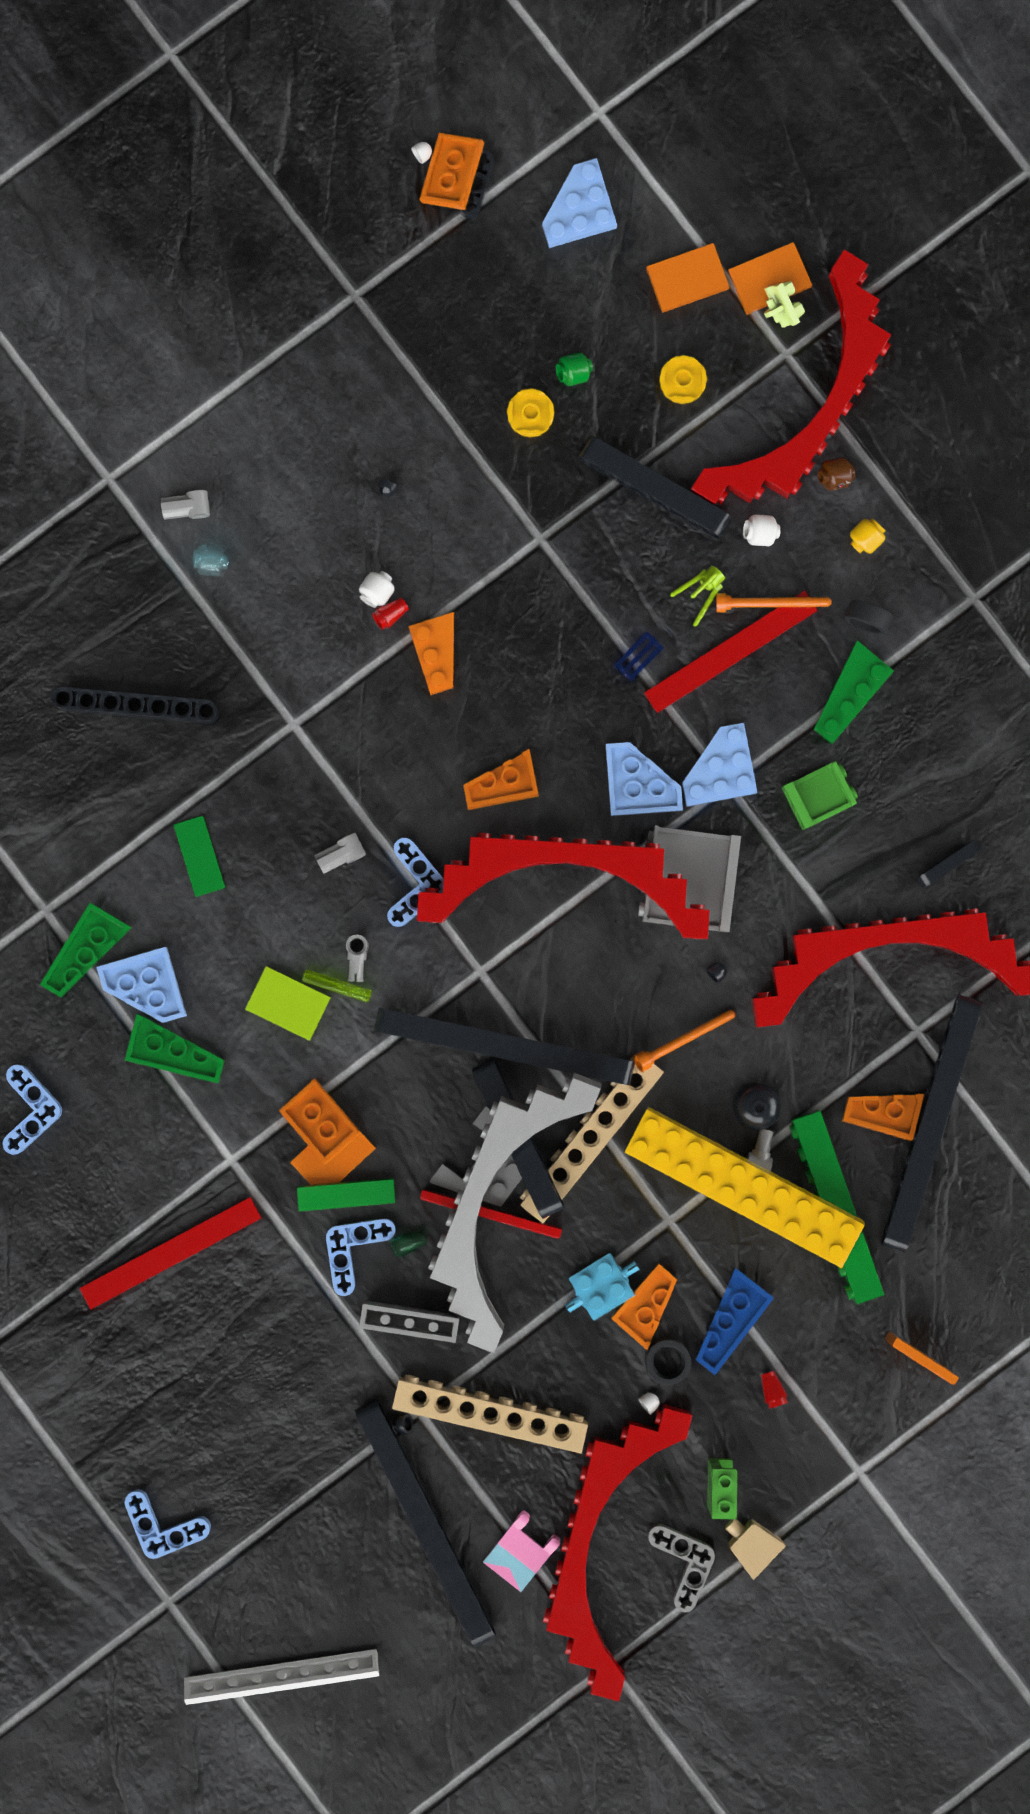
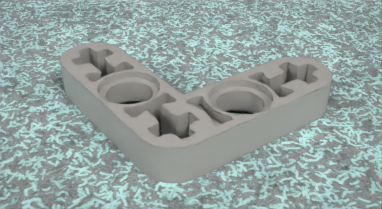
M654 1524L648 1531L651 1545L688 1561L673 1599L679 1611L690 1612L697 1603L714 1562V1550L709 1544L666 1525ZM659 1530H662L663 1536L669 1539L670 1534H673L670 1547L666 1546L668 1544L667 1540L660 1538L658 1542L655 1541L653 1533H658ZM679 1539H684L688 1542V1548L683 1552L677 1551L674 1547L675 1542ZM694 1543L696 1544L695 1550L703 1552L704 1549H707L710 1557L704 1558L701 1561L700 1556L695 1552H692V1557L688 1555L691 1553ZM692 1571H697L701 1575L700 1581L696 1584H692L687 1580L688 1574ZM683 1585H686L688 1588L696 1590V1592L694 1593L690 1590L688 1598L691 1602L685 1603L683 1606L679 1597L685 1596L687 1589Z

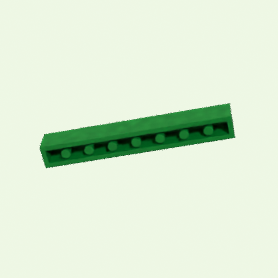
M816 1110L790 1119L792 1125L789 1126V1130L793 1140H798L800 1148H797V1153L800 1161H805L808 1171H805V1176L808 1184H813L816 1192L814 1195L857 1217L821 1111ZM861 1231L843 1267L837 1266L840 1276H845L848 1284L844 1286L849 1300L853 1299L856 1304L884 1295L864 1234Z

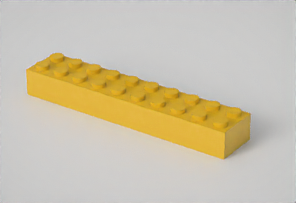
M648 1107L625 1150V1153L840 1268L843 1267L865 1225L864 1221L650 1107Z

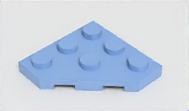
M597 158L573 166L547 213L542 227L549 248L617 228Z
M744 723L719 728L682 783L686 807L757 794Z
M630 742L606 744L611 816L683 811L681 786L676 781L672 780Z
M167 947L97 967L101 985L105 992L114 995L160 1022L165 1023L187 1016Z

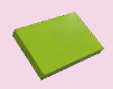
M266 966L245 1010L310 1041L331 997Z

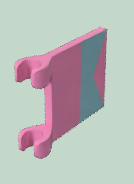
M524 1510L520 1512L510 1528L483 1560L484 1564L520 1592L523 1591L549 1556L560 1545V1538L555 1534L542 1547L524 1533L521 1529L528 1523L530 1517L529 1513Z

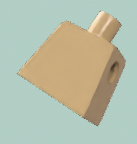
M731 1519L725 1526V1529L733 1536L728 1542L730 1549L753 1580L786 1546L780 1537L753 1519H750L744 1526L737 1519Z

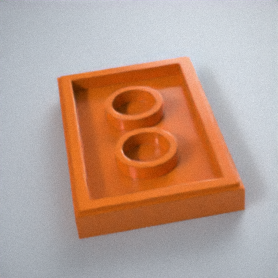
M439 133L419 200L425 204L465 210L483 150V140Z
M794 242L728 270L746 315L768 306L766 301L769 298L765 288L770 285L791 281L795 288V293L791 296L812 287Z
M714 243L646 267L662 313L729 290V284Z
M315 1078L279 1110L325 1165L362 1133Z
M361 1133L326 1165L323 1164L309 1146L290 1163L310 1185L337 1183L344 1179L376 1147Z
M890 1331L886 1335L885 1339L891 1346L950 1384H956L959 1377L951 1370Z

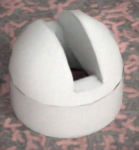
M426 142L417 143L411 148L414 156L421 164L426 162L432 154L431 146Z
M646 1393L638 1399L648 1414H652L659 1406V1399L655 1394Z

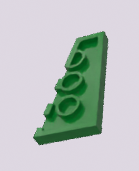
M858 640L813 729L831 745L894 672Z
M89 903L40 985L55 995L63 997L132 927L96 905Z
M136 1014L125 1061L214 1083L220 1082L224 1059L142 1015Z

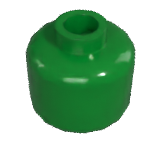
M581 352L562 356L558 364H556L557 377L560 382L567 386L587 382L590 372L593 371L591 360L586 358Z

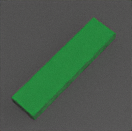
M383 1178L297 1186L298 1211L395 1203L394 1179Z

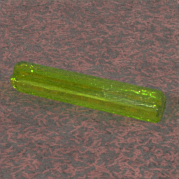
M305 970L302 977L303 982L363 1002H369L372 995L371 990L311 970Z

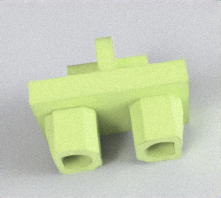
M789 281L766 287L765 292L769 298L766 302L769 309L764 312L765 317L773 316L775 322H780L782 328L798 324L800 322L798 318L805 313V310L800 302L791 303L789 296L795 293L792 282Z

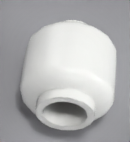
M752 515L744 523L743 536L750 545L771 546L775 539H778L780 536V525L776 523V519L773 516Z
M383 571L379 573L370 572L359 587L361 600L373 608L385 605L394 592V586L391 583L392 578Z

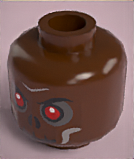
M843 457L824 461L821 469L818 471L819 483L823 484L825 489L829 491L848 488L855 479L853 464Z

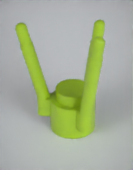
M711 566L707 571L703 569L697 576L670 594L671 597H674L699 580L701 585L691 594V598H695L704 588L708 591L713 589L697 615L693 626L698 625L716 594L723 588L721 583L725 580V577L714 566Z

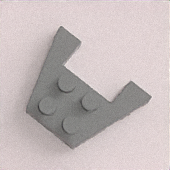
M485 1106L473 1122L482 1131L485 1123L490 1125L493 1116L489 1115L490 1109ZM511 1155L495 1173L482 1201L501 1207L522 1179ZM444 1164L440 1166L429 1181L432 1184L458 1192L459 1189L464 1191L467 1184L463 1181L464 1178H461Z

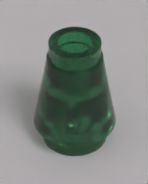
M423 1231L394 1235V1238L389 1240L395 1258L400 1256L403 1258L427 1244Z

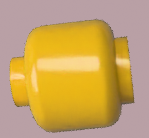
M864 518L851 530L850 537L853 541L850 544L860 554L863 551L872 554L885 541L883 533L886 530L873 518L870 520Z

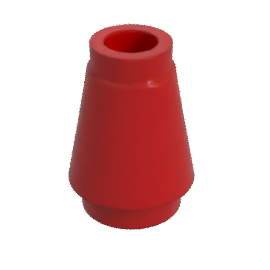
M399 598L376 608V611L372 613V617L380 629H389L409 608L406 602Z
M775 1371L761 1375L765 1404L768 1403L769 1409L788 1403L786 1399L788 1395Z

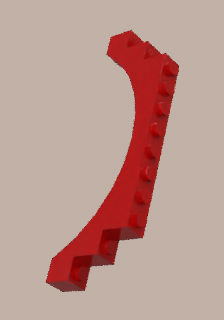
M844 249L828 276L839 305L843 336L841 361L835 383L820 411L809 425L788 443L763 457L739 465L704 468L690 492L714 506L717 503L721 505L729 493L725 491L726 489L751 504L754 498L759 500L765 490V487L762 485L770 488L785 499H788L790 494L796 495L802 485L799 480L803 473L808 476L815 465L812 459L816 454L821 455L828 444L825 442L828 434L833 436L840 426V423L837 422L840 415H847L853 405L850 402L854 394L859 396L866 385L862 382L867 374L872 376L878 366V363L875 361L879 354L884 357L891 346L888 342L891 334L872 323L880 310L876 307L880 299L861 288L868 276L865 273L868 267L867 263Z
M477 833L476 837H471L469 866H465V861L451 860V865L445 864L443 893H439L437 888H425V892H419L417 921L444 923L465 898L487 882L511 871L540 864L566 863L599 869L618 876L640 889L664 910L683 938L708 939L710 910L705 909V905L690 904V908H685L687 879H682V874L670 873L668 878H663L665 848H660V844L645 843V847H635V842H621V846L611 845V841L597 840V844H587L586 839H573V843H565L563 838L549 837V841H539L537 836H525L524 840H515V835L501 834L500 839L491 838V834Z
M978 909L964 910V915L955 916L954 911L940 913L941 918L931 919V914L916 916L917 921L907 922V917L892 919L893 924H884L883 920L870 921L868 927H860L859 923L846 924L843 930H836V926L821 927L822 932L812 933V929L797 930L798 935L792 936L795 964L792 965L791 960L777 962L778 967H772L775 996H772L771 992L757 993V998L752 999L755 1027L781 1025L798 996L818 975L838 961L872 947L894 943H919L948 949L972 959L991 971L1016 996L1030 995V960L1019 962V967H1017L1014 938L1006 939V934L991 936L992 941H990L986 912L979 913Z
M663 1404L662 1409H657L654 1424H657V1427L629 1420L628 1425L623 1426L621 1430L620 1440L623 1443L596 1436L593 1443H588L585 1455L589 1457L587 1466L583 1465L579 1480H582L583 1483L581 1490L576 1489L573 1503L577 1504L575 1514L570 1513L567 1527L571 1528L569 1537L564 1536L561 1551L565 1553L563 1561L558 1560L555 1575H558L556 1585L552 1584L549 1599H552L550 1608L545 1609L543 1622L546 1623V1631L572 1638V1640H567L565 1654H568V1663L594 1669V1671H589L587 1685L590 1686V1693L592 1695L619 1701L625 1680L624 1670L604 1645L592 1619L586 1594L585 1568L593 1530L599 1514L611 1494L634 1468L656 1452L687 1439L692 1419L691 1411Z

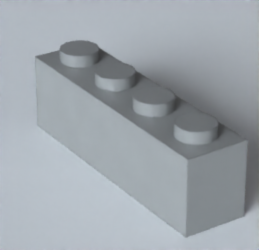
M364 1300L359 1328L456 1343L460 1315Z

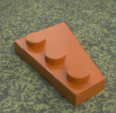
M454 612L408 626L430 695L453 688Z
M529 749L522 752L516 758L504 762L498 768L490 772L488 771L463 785L468 810L539 796Z
M924 1094L848 1097L842 1122L912 1141Z
M659 1263L633 1291L635 1296L625 1301L611 1316L614 1322L647 1351L677 1282V1279Z

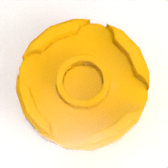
M686 355L675 356L661 370L659 378L660 388L665 397L672 402L679 404L691 403L698 399L705 390L707 382L706 370L694 357Z
M532 388L521 390L509 402L507 409L508 422L512 429L521 436H540L552 425L554 418L553 403L540 390Z

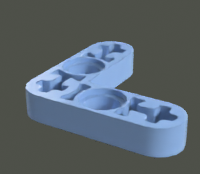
M401 838L396 841L394 853L419 882V885L388 911V921L396 927L406 925L417 915L418 908L411 906L410 898L414 894L425 892V888L431 887L427 879L424 883L420 880L426 877L431 870L435 873L431 875V878L435 882L441 881L439 893H443V877L413 841L408 838ZM401 843L404 845L409 843L411 845L409 851L412 855L415 852L419 854L409 864L405 862L409 857L405 853L399 854L398 852L401 849L399 846ZM421 860L426 863L427 869L423 874L414 872L413 865L416 861ZM406 902L408 908L414 911V913L409 915L407 911L402 916L403 922L398 920L394 922L392 920L394 917L393 912L395 910L401 912L404 909L401 904Z
M13 1065L6 1073L9 1084L34 1110L3 1140L4 1150L12 1155L23 1152L56 1122L62 1114L60 1103L24 1065ZM14 1070H22L23 1074L21 1075V1077L25 1081H29V1079L32 1080V1082L27 1084L23 1088V1090L20 1088V1086H23L24 1083L21 1080L13 1079V1077L15 1076L13 1072ZM32 1086L40 1089L41 1094L37 1100H32L28 1096V1090ZM46 1106H55V1116H47L44 1119L47 1124L44 1125L42 1119L37 1117L36 1114L39 1113V1116H43L47 1112ZM30 1120L36 1121L39 1125V1130L35 1134H30L26 1129V1125ZM22 1134L29 1138L28 1141L26 1140V1138H23L18 1143V1146L20 1147L19 1149L16 1147L12 1149L10 1148V1145L12 1143L10 1141L11 1138L17 1139Z
M381 1218L333 1226L328 1230L326 1242L334 1291L338 1295H350L355 1288L350 1246L390 1240L396 1232V1226L392 1220ZM382 1223H386L387 1227L392 1228L388 1232V1236H384L383 1232L375 1233L376 1238L372 1239V1229L369 1224H375L374 1229L381 1228ZM359 1226L365 1227L368 1231L367 1238L363 1240L357 1239L354 1235V1230ZM335 1230H338L339 1234L344 1235V1238L340 1239V1246L343 1247L345 1245L346 1250L339 1249L332 1252V1247H337L336 1240H331ZM343 1254L347 1257L348 1263L345 1267L335 1265L334 1258L336 1255ZM349 1269L350 1274L345 1273L346 1282H351V1285L348 1286L347 1291H343L342 1287H338V1284L342 1281L341 1274L336 1276L335 1271L344 1272Z
M135 1489L125 1499V1507L142 1550L148 1558H159L201 1541L210 1532V1521L204 1516L194 1517L161 1531L146 1492L141 1489ZM133 1495H136L137 1498H142L143 1501L140 1503L141 1511L145 1508L147 1509V1512H142L137 1517L135 1513L139 1511L138 1506L131 1504L134 1498ZM141 1518H149L152 1522V1528L149 1530L141 1529L139 1526ZM196 1522L200 1525H205L203 1534L195 1531L190 1535L192 1539H189L188 1531L195 1528ZM173 1531H180L184 1537L183 1542L179 1544L172 1542L170 1538ZM165 1535L166 1544L161 1545L157 1549L158 1552H155L154 1549H149L151 1541L158 1544L164 1540L162 1536Z

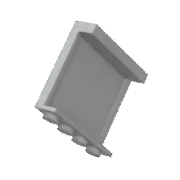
M655 825L653 831L649 830L647 843L660 844V848H665L663 878H668L669 873L682 874V879H687L685 908H690V904L705 905V909L710 910L709 930L729 932L741 836H725L662 828ZM645 894V901L640 902L638 916H643L642 922L675 926L664 910Z

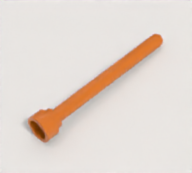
M717 593L716 611L717 613L726 612V610H731V608L828 607L831 605L832 600L829 597L731 598V596H726V593Z
M728 1010L651 1052L641 1051L633 1055L636 1067L640 1072L650 1069L656 1059L733 1019L736 1015L735 1011Z

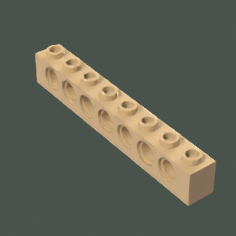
M652 1064V1067L644 1072H640L636 1065H634L633 1074L638 1073L642 1078V1082L638 1087L611 1082L610 1085L613 1087L608 1094L603 1093L595 1102L598 1105L593 1113H586L580 1121L583 1126L578 1132L573 1130L565 1140L568 1144L563 1151L558 1149L551 1157L550 1161L553 1163L547 1170L561 1199L566 1196L664 1072L656 1065ZM618 1092H623L627 1096V1101L622 1106L616 1105L613 1101L614 1095ZM603 1111H608L612 1115L611 1122L606 1125L601 1124L598 1120L599 1114ZM587 1130H593L597 1134V1138L593 1143H586L583 1139V1135ZM572 1149H578L582 1153L581 1159L577 1162H572L568 1158V1153ZM557 1168H563L567 1172L566 1178L562 1181H558L553 1177V1172ZM526 1188L520 1196L523 1200L520 1206L541 1223H544L548 1217L541 1218Z
M405 1375V1377L399 1378L392 1407L394 1410L582 1454L588 1428V1421L584 1420L582 1415L570 1413V1416L561 1415V1411L557 1409L546 1408V1411L536 1409L537 1405L527 1402L518 1405L514 1404L510 1398L499 1397V1400L489 1398L490 1394L476 1391L475 1394L467 1393L466 1388L460 1386H452V1389L442 1387L443 1383L429 1380L428 1383L421 1382L419 1377L413 1375ZM418 1390L424 1391L427 1395L426 1400L422 1402L415 1400L414 1392ZM440 1396H447L451 1403L447 1407H441L438 1405L437 1399ZM465 1401H469L474 1405V1409L466 1413L461 1410L460 1405ZM488 1407H494L498 1414L494 1418H488L485 1416L484 1410ZM513 1412L521 1416L520 1422L516 1424L510 1423L507 1419L508 1415ZM535 1418H541L545 1425L541 1429H535L531 1426V1422ZM558 1424H565L568 1427V1431L563 1435H559L555 1432V1427Z

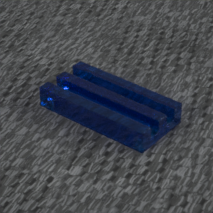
M647 631L614 664V667L631 683L664 647ZM648 639L650 642L625 668L621 665ZM653 646H655L656 649L653 651V653L632 674H630L628 671Z

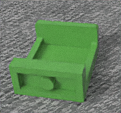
M836 761L831 762L781 788L802 830L857 804L855 800L858 798L857 793L852 785L848 786L845 780L847 774L842 764L838 765Z
M708 1458L707 1507L712 1519L737 1518V1470L733 1468L732 1458Z

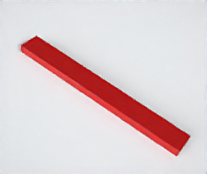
M803 591L795 597L809 596L807 595L806 591ZM778 607L644 694L655 712L659 713L818 610L816 607Z
M249 1197L79 1289L91 1310L258 1221L262 1216L252 1197Z

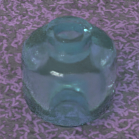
M201 544L198 549H194L192 567L196 568L198 574L217 577L221 574L222 569H227L228 555H224L221 546Z

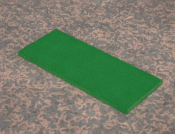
M204 816L174 824L173 826L195 897L224 889L225 884Z

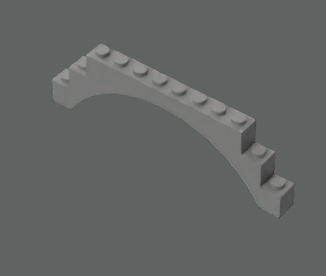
M574 1073L572 1079L567 1078L562 1089V1092L566 1093L565 1095L537 1084L535 1091L530 1090L525 1102L529 1106L501 1096L499 1102L494 1101L489 1115L493 1116L490 1125L485 1123L480 1136L484 1138L481 1147L476 1146L472 1156L475 1164L473 1169L468 1167L463 1179L467 1183L464 1191L460 1189L454 1202L458 1204L455 1213L450 1212L446 1222L449 1230L447 1235L441 1234L437 1245L441 1250L438 1257L433 1255L428 1268L432 1270L431 1279L454 1287L451 1288L447 1301L450 1302L449 1311L471 1319L465 1332L469 1335L467 1343L495 1353L504 1329L503 1321L487 1296L478 1268L475 1245L477 1217L484 1194L495 1173L511 1153L531 1136L560 1120L592 1111L601 1089V1083Z

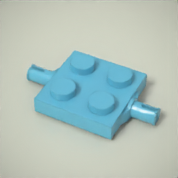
M611 1253L571 1276L569 1280L575 1289L577 1297L565 1303V1306L568 1308L567 1310L571 1313V1311L582 1305L587 1309L591 1318L596 1320L634 1297L635 1294L629 1285L628 1276L640 1270L636 1266V1262L633 1261L622 1269L616 1263Z

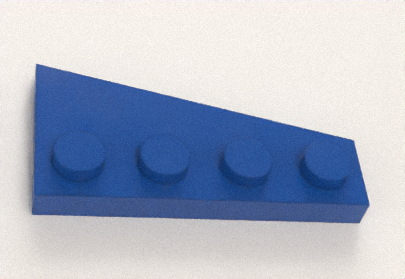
M737 1268L733 1272L696 1358V1361L714 1375L720 1370L774 1299V1297Z

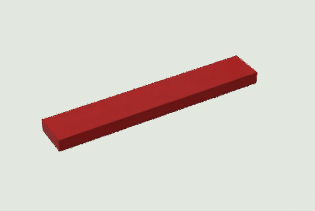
M422 1189L421 1200L457 1209L458 1204L454 1203L455 1197ZM483 1205L480 1206L478 1216L557 1239L560 1238L562 1232L560 1227Z

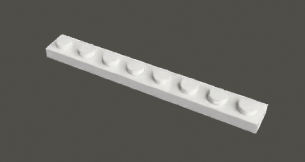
M374 1649L185 1677L184 1701L188 1705L379 1676L378 1653Z

